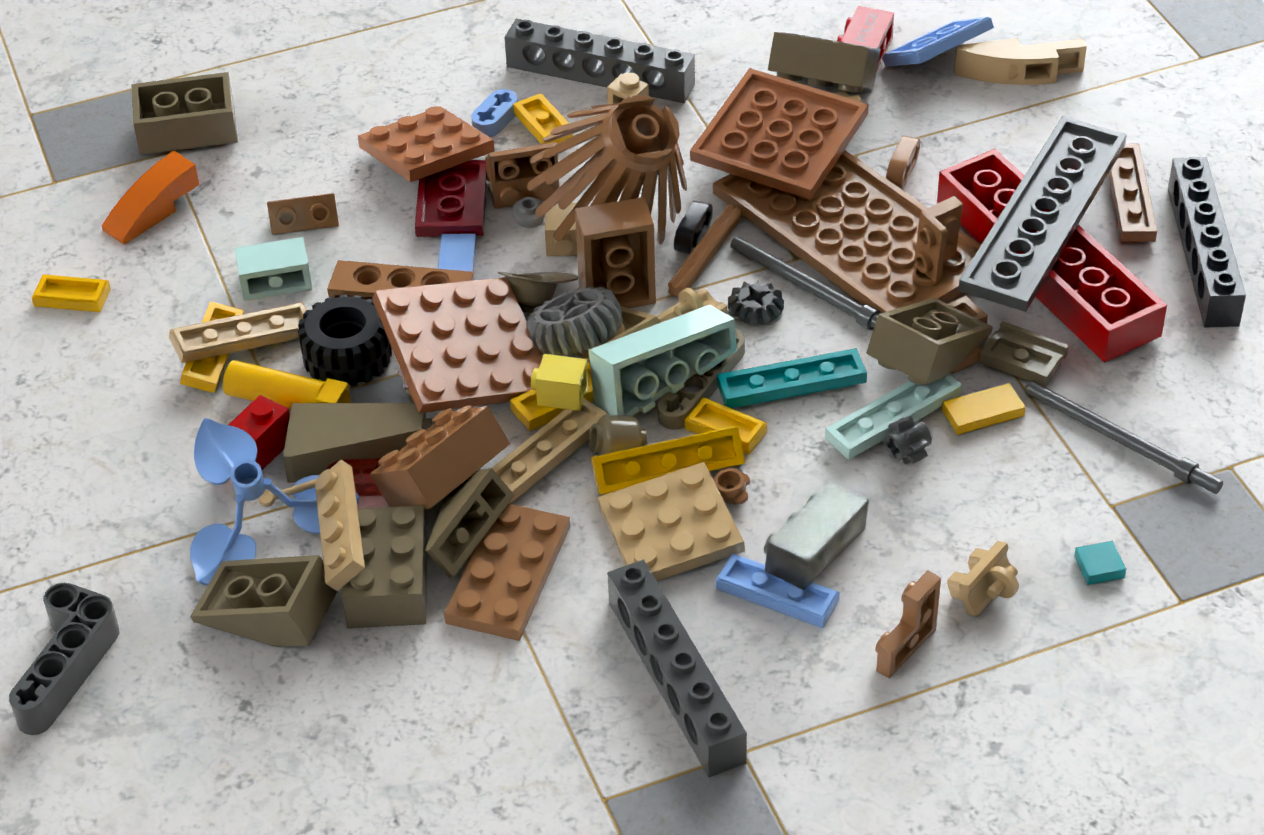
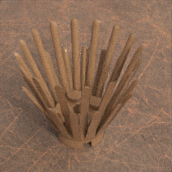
M635 95L624 99L621 103L591 106L592 109L572 112L567 115L569 118L596 116L556 127L550 132V135L543 139L544 142H550L590 128L534 155L530 160L531 164L551 158L592 139L529 181L527 185L529 191L537 188L544 182L547 185H551L592 157L535 211L536 216L541 218L557 203L560 209H566L593 181L554 232L553 237L555 240L561 241L574 225L575 208L586 207L590 203V206L617 202L620 194L619 201L635 199L639 197L641 188V197H645L651 214L658 177L657 241L660 245L663 243L666 227L667 180L670 219L673 223L676 219V213L679 214L681 211L677 170L681 186L687 191V181L683 169L684 162L677 142L680 135L679 126L672 110L666 105L663 110L653 105L655 98Z

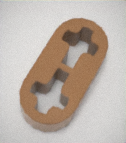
M902 136L891 157L886 179L899 188L905 187L915 167L920 151V139Z

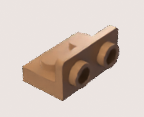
M955 196L920 212L914 263L919 271L925 273L933 282L941 280L943 263L956 255L963 204Z

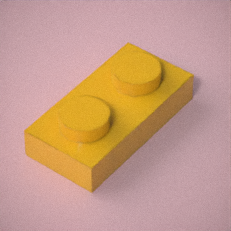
M542 93L513 103L514 115L540 144L554 142L558 144L573 137V134L550 142L543 141L554 128L569 124V122Z

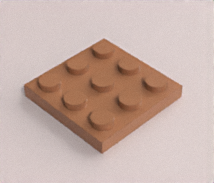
M441 106L430 107L425 112L415 116L401 117L395 123L386 126H376L371 128L369 132L358 135L359 148L409 182L495 152L494 140Z

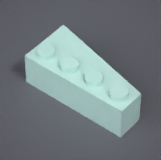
M707 305L589 349L594 405L607 412L608 415L633 416L639 411L646 413L656 406L654 401L669 391L673 394L685 387L684 383L694 374L701 376L737 351L735 319L715 307Z

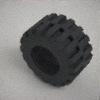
M340 295L338 298L329 297L325 299V302H317L312 305V310H306L303 314V319L299 321L298 334L303 363L306 371L310 372V376L313 379L327 381L329 378L346 382L351 387L358 386L360 382L368 383L372 381L373 376H380L384 372L383 367H388L391 362L392 347L371 299L363 300V296L358 295L354 297H348V295Z

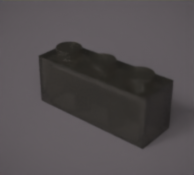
M831 482L825 485L818 493H813L799 512L792 513L786 524L777 533L773 532L767 538L764 545V553L766 554L765 572L805 590L865 530L869 500Z

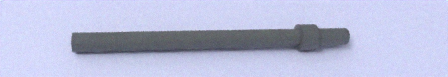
M735 236L730 244L732 249L855 317L856 322L869 330L875 327L878 314H880V311L867 304L864 306L860 305L739 236Z
M1031 381L1027 385L1026 394L1173 471L1174 477L1187 484L1193 482L1214 494H1218L1221 490L1223 481L1199 469V464L1189 458L1183 457L1180 459L1035 381Z

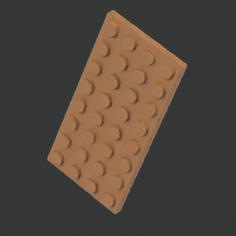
M846 150L843 151L811 200L733 174H728L713 183L714 195L728 205L739 206L742 210L741 215L862 305L867 304L880 311V314L930 298H936L947 303L962 294L963 292L958 291L959 280L981 244L959 230L956 255L943 263L941 280L933 282L925 273L919 271L914 263L920 212L928 207Z

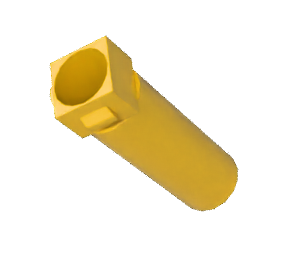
M237 360L229 363L223 377V391L226 395L254 401L259 395H262L289 408V410H291L292 403H351L348 383L329 378L327 381H322Z

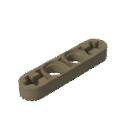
M735 329L737 351L717 364L720 368L708 370L701 376L694 374L684 383L685 387L695 385L702 388V390L690 393L685 391V387H683L674 394L669 391L661 397L658 402V421L663 427L671 430L684 428L685 419L703 397L709 399L717 390V374L731 372L745 354V336L741 331Z

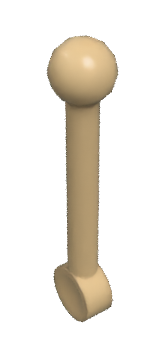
M317 479L281 491L286 496H290L315 488ZM266 490L259 497V502L263 507H270L279 498Z

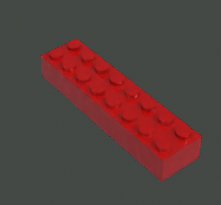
M994 148L939 171L937 203L955 196L963 204L960 225L982 245L1025 175ZM1043 209L1042 211L1050 212L1051 210ZM1078 224L1037 293L1036 298L1105 363L1162 337L1167 304ZM1030 230V231H1028V232H1030V233H1037L1038 231H1036V230ZM1023 251L1016 252V254H1026Z

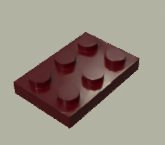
M470 160L419 179L415 216L416 237H441L442 234H476V236H484L487 187L485 160Z

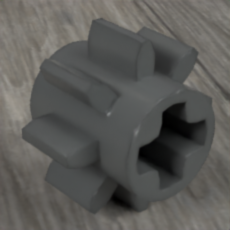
M910 416L906 419L901 418L888 425L892 433L885 436V446L894 460L900 461L903 459L904 464L910 462L914 464L928 456L924 448L931 445L932 438L929 429L922 421L917 420L914 422Z

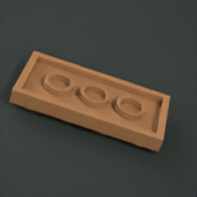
M508 504L475 548L445 610V624L520 641L568 534L570 517Z

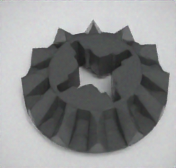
M758 280L756 284L750 285L747 282H743L741 288L735 287L732 289L731 296L728 297V309L731 315L741 322L765 324L781 315L784 309V300L781 290H774L772 283L761 285ZM755 298L757 301H762V306L754 300L750 301V299Z

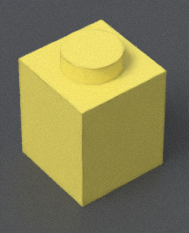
M544 354L540 367L534 368L531 376V389L536 390L537 405L576 411L581 410L589 386L587 359Z

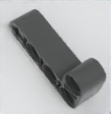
M65 582L57 583L46 590L43 602L50 625L56 634L9 694V702L17 726L24 734H41L52 726L118 638V621L113 603L107 596Z

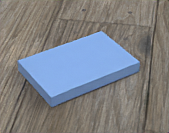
M991 17L952 21L883 54L882 59L885 67L923 63L993 29L994 25Z

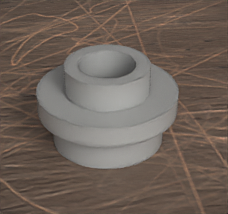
M526 197L517 201L512 209L517 223L526 228L539 226L543 222L545 215L538 218L535 211L543 201L533 197Z

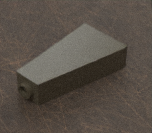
M292 403L283 453L287 482L295 483L307 476L320 475L323 471L331 469L340 460L350 465L352 470L380 465L378 461L383 456L394 450L400 451L407 445L405 440L410 435L421 429L427 430L432 426V418H426V413H419L415 403Z

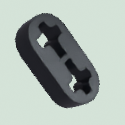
M697 200L692 202L676 230L673 245L675 251L690 254L709 229L713 215L712 204Z

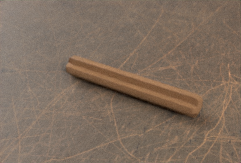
M729 204L723 209L668 282V293L671 296L675 295L678 297L682 290L691 288L742 219V210L739 206L734 207L732 204Z

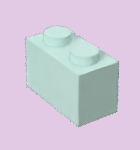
M303 237L235 248L244 301L312 290Z

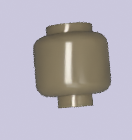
M603 415L597 424H593L590 429V450L596 455L647 444L645 429H641L638 420L631 415Z

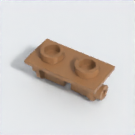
M334 193L267 202L272 235L339 226Z

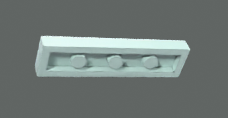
M950 374L928 385H919L908 381L825 428V439L850 460L885 440V436L892 433L889 429V424L910 416L914 422L942 407L943 401L960 397L963 385Z

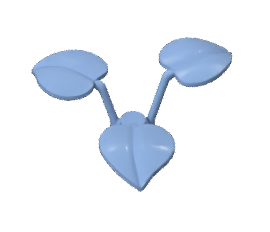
M208 418L203 419L195 439L194 461L196 469L205 481L213 485H222L231 479L237 496L235 498L236 514L233 530L224 524H211L202 528L195 535L191 543V562L196 580L202 585H209L222 561L255 559V541L250 536L239 533L242 528L244 502L258 499L265 489L272 492L287 506L295 507L293 518L301 529L312 534H320L315 488L293 494L295 499H290L272 484L270 478H263L261 467L255 462L257 458L256 443L247 432ZM320 475L304 477L298 480L294 486L318 479ZM356 493V501H357V505H358V504H359V495Z

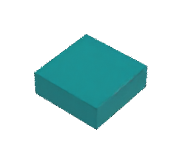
M1113 540L1075 548L1074 557L1087 585L1125 578L1126 567Z

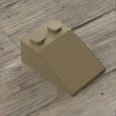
M930 298L878 314L866 354L877 359L878 364L882 367L892 370L897 369L908 375L907 378L911 382L919 385H928L945 378L991 334L993 326L936 298Z
M320 555L222 561L190 618L194 623L275 647L309 646L338 591L326 584L324 564Z

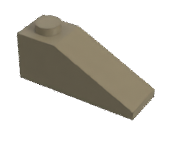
M492 468L476 471L450 492L442 503L425 551L449 578L457 574L514 497L512 491Z

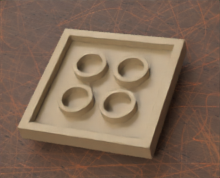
M705 462L597 497L599 508L625 566L644 559L656 581L730 557L732 553L739 554L745 552L744 540Z

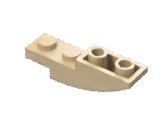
M1018 38L962 44L955 47L953 71L958 76L991 83L1015 85L1056 83L1057 75L1084 72L1087 45L1084 39H1074L1021 46Z

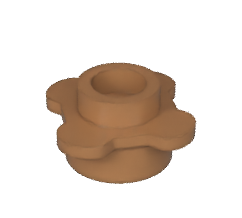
M728 468L714 476L713 480L724 502L743 504L748 500L746 486L750 484V477L737 469Z

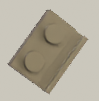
M1002 321L999 330L993 333L980 352L979 363L1030 382L1035 381L1047 387L1059 369L1062 359L1066 358L1069 345Z

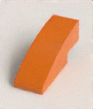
M175 151L169 153L147 170L125 192L103 222L102 230L125 245L176 212L174 201L199 186L196 165Z

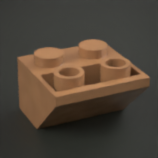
M556 142L491 152L486 156L487 184L494 209L514 206L517 201L526 197L545 201L559 188V180L551 185H547L544 182L533 190L529 191L527 189L529 181L558 163V154L535 164L530 163L531 158L556 145Z

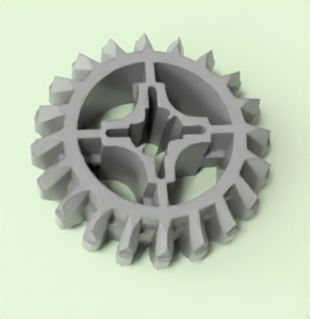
M593 286L586 289L578 288L575 291H567L560 296L555 295V298L552 300L544 301L542 306L536 307L533 310L534 312L528 316L526 326L528 332H530L529 337L532 339L533 345L538 346L541 354L567 355L570 357L575 353H583L585 350L592 349L599 343H606L607 338L614 337L616 331L622 327V309L612 290H607L604 287L595 288Z

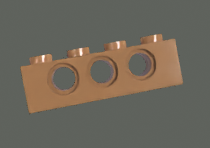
M338 260L327 291L328 296L338 298L340 295H348V297L358 295L363 296V300H372L376 290L473 281L475 279L474 272Z

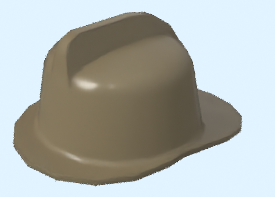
M498 272V274L507 277L518 304L524 313H533V310L536 307L542 306L544 301L552 300L558 283L578 280V276L575 274L560 272L524 274Z

